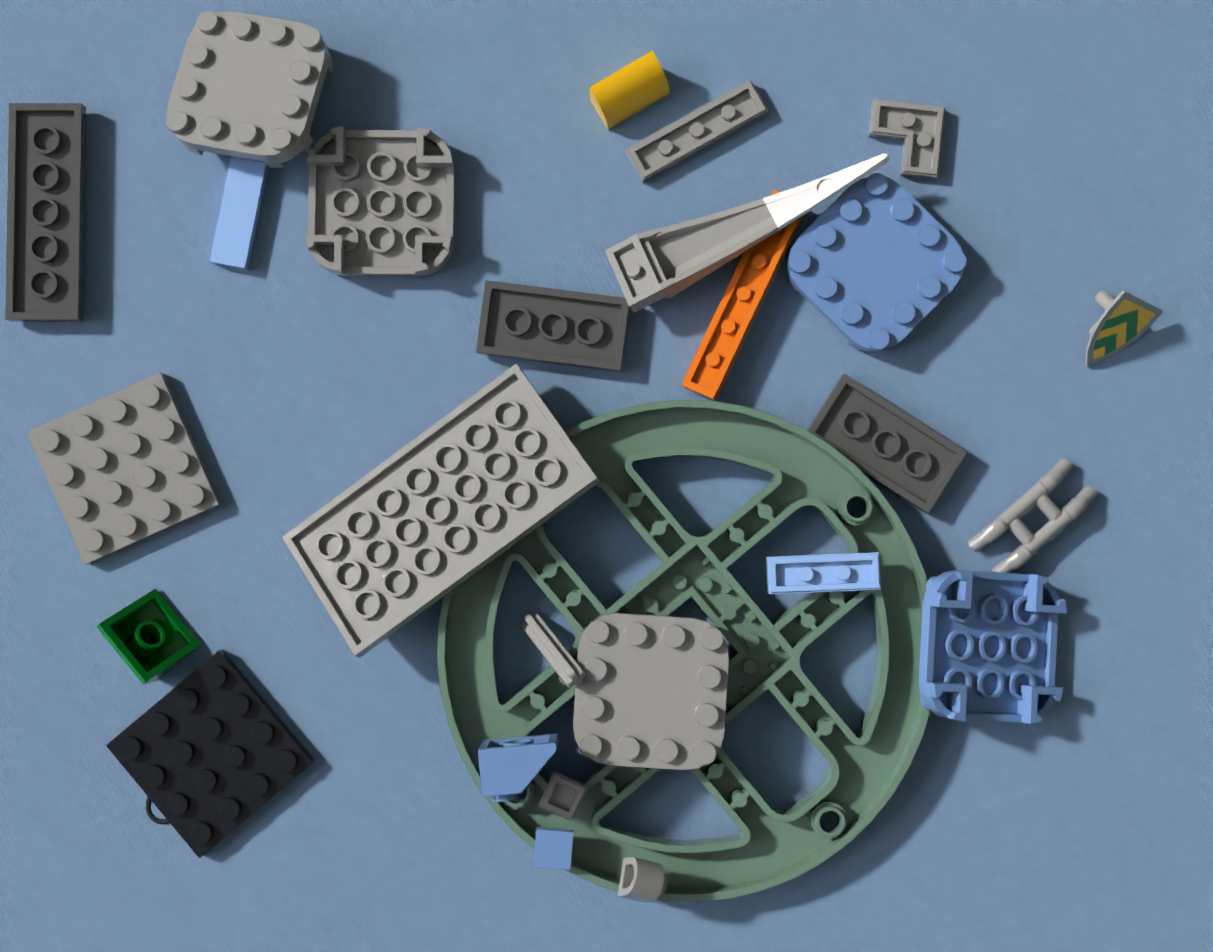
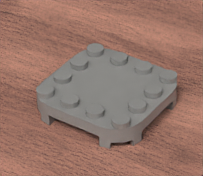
M235 11L202 12L197 17L196 25L193 27L184 48L167 104L166 126L190 152L202 156L203 151L263 161L269 168H283L284 162L294 159L301 151L308 152L313 142L309 133L326 73H333V60L326 43L316 28L302 22Z
M344 126L330 128L329 133L319 138L312 149L309 148L306 160L309 165L308 235H305L307 248L322 268L342 276L420 277L433 274L446 267L452 255L455 242V165L451 150L443 139L431 132L430 129L416 127V130H346Z
M615 612L604 614L591 621L581 635L577 663L585 672V677L582 679L583 684L575 687L573 717L575 741L581 753L594 762L610 766L690 770L712 763L716 754L721 749L725 731L729 655L727 643L722 633L707 621L694 617Z

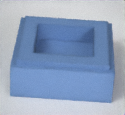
M536 827L533 867L571 870L574 830Z

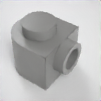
M635 857L623 858L618 897L643 903L655 901L659 895L661 896L665 892L668 878L667 874L664 873L663 866L660 863Z

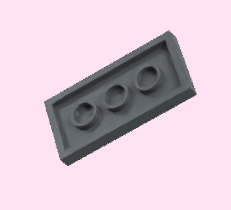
M485 280L476 353L620 372L629 305L626 298Z
M846 374L841 375L807 429L808 432L834 447L855 464L867 477L925 514L931 511L967 453L961 447Z

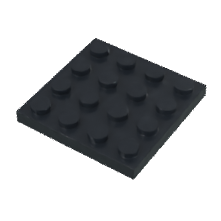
M223 650L217 651L106 745L198 858L206 854L315 761Z

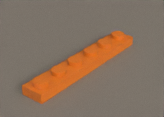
M773 190V192H772L771 195H774V194H777V193H780V192L777 191V190ZM804 215L743 253L681 384L683 388L715 402L717 401Z

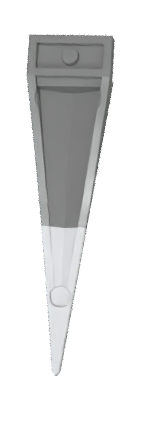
M888 154L878 155L817 180L731 209L637 233L605 250L629 307L635 313L666 296L668 299L672 298L889 161Z

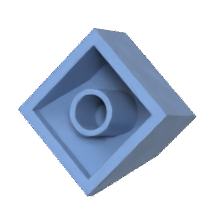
M558 733L483 740L478 749L482 797L491 796L492 802L514 800V794H520L556 752Z

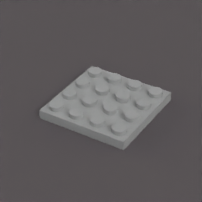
M161 372L27 431L85 565L92 564L222 505L167 379Z

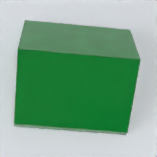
M156 589L97 625L98 630L143 685L161 679L201 645Z

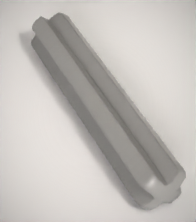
M539 614L525 615V621L521 625L522 629L565 685L568 687L574 685L577 687L583 684L582 679L585 677V672Z

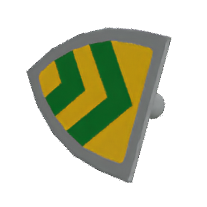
M1106 290L1100 291L1095 296V301L1105 312L1088 331L1090 338L1085 352V365L1090 366L1103 361L1126 348L1138 339L1164 311L1124 290L1115 299Z

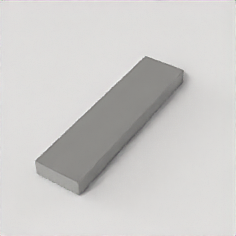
M750 79L625 149V153L642 183L764 116L767 114L768 109Z

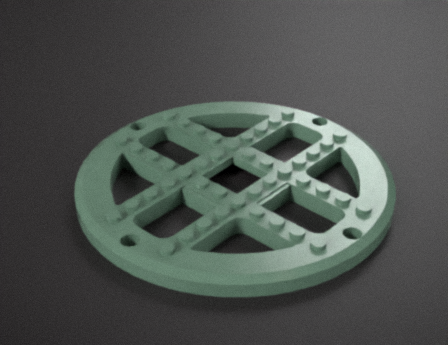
M670 400L643 403L614 410L566 431L567 435L600 480L594 487H598L605 492L662 563L606 609L549 540L545 533L544 522L446 594L442 599L438 623L437 664L440 693L447 723L461 759L474 783L481 791L478 749L483 740L527 736L529 732L575 695L576 685L572 687L566 686L550 665L508 701L503 702L500 699L495 662V630L499 605L514 561H518L572 626L575 632V641L568 651L576 661L581 635L590 622L598 617L615 612L668 616L692 597L737 651V653L729 658L725 724L768 689L827 761V775L818 786L789 809H775L765 801L721 747L712 763L690 770L741 831L736 835L698 840L664 839L645 836L600 821L608 812L660 770L656 768L601 765L581 782L588 785V788L573 822L538 807L549 782V779L541 770L526 786L527 795L523 800L492 802L491 796H486L485 798L504 822L532 848H535L536 827L574 830L571 870L566 871L600 887L617 892L619 890L623 858L628 857L660 863L663 866L668 882L665 892L656 899L660 901L704 902L731 899L760 892L798 877L841 850L872 822L892 797L908 771L924 735L930 710L925 709L920 702L919 661L922 605L926 592L927 577L910 536L899 516L880 490L855 464L817 436L772 414L741 405L715 401ZM678 456L705 457L729 461L771 475L772 480L710 533L702 537H696L683 529L633 469L632 464L638 461ZM852 497H860L866 503V512L860 518L852 517L847 511V503ZM802 506L812 507L823 516L843 540L847 553L879 552L881 590L807 593L772 623L726 569ZM870 594L877 638L876 670L873 690L859 733L854 734L803 673L800 667V656L810 643ZM827 811L838 813L840 819L837 826L831 830L822 829L819 822L822 814Z

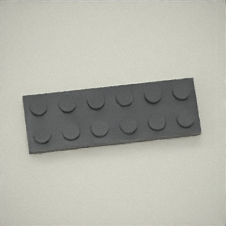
M9 103L5 320L11 322H83L86 107L82 103Z

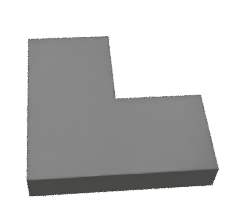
M874 98L871 105L868 137L904 141L900 176L936 180L939 174L946 106Z

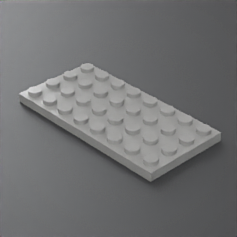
M515 364L284 535L282 539L355 656L361 658L591 489L600 480L522 369Z

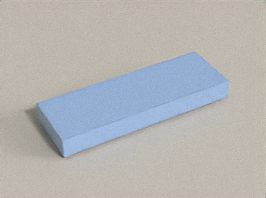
M231 156L209 261L212 264L248 270L269 168L265 162Z
M879 552L766 557L768 594L881 590Z

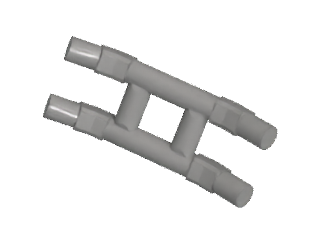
M1061 459L1031 489L968 541L971 549L977 553L1001 536L1008 528L1019 539L1022 545L992 568V572L1011 573L1017 570L1067 524L1075 520L1097 496L1095 489L1085 486L1061 510L1049 498L1047 493H1050L1072 470L1073 466L1069 460ZM1036 504L1050 521L1033 534L1019 518Z

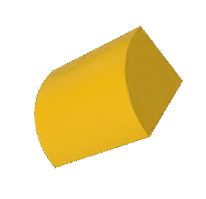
M653 50L589 87L590 101L608 130L670 94L667 78Z

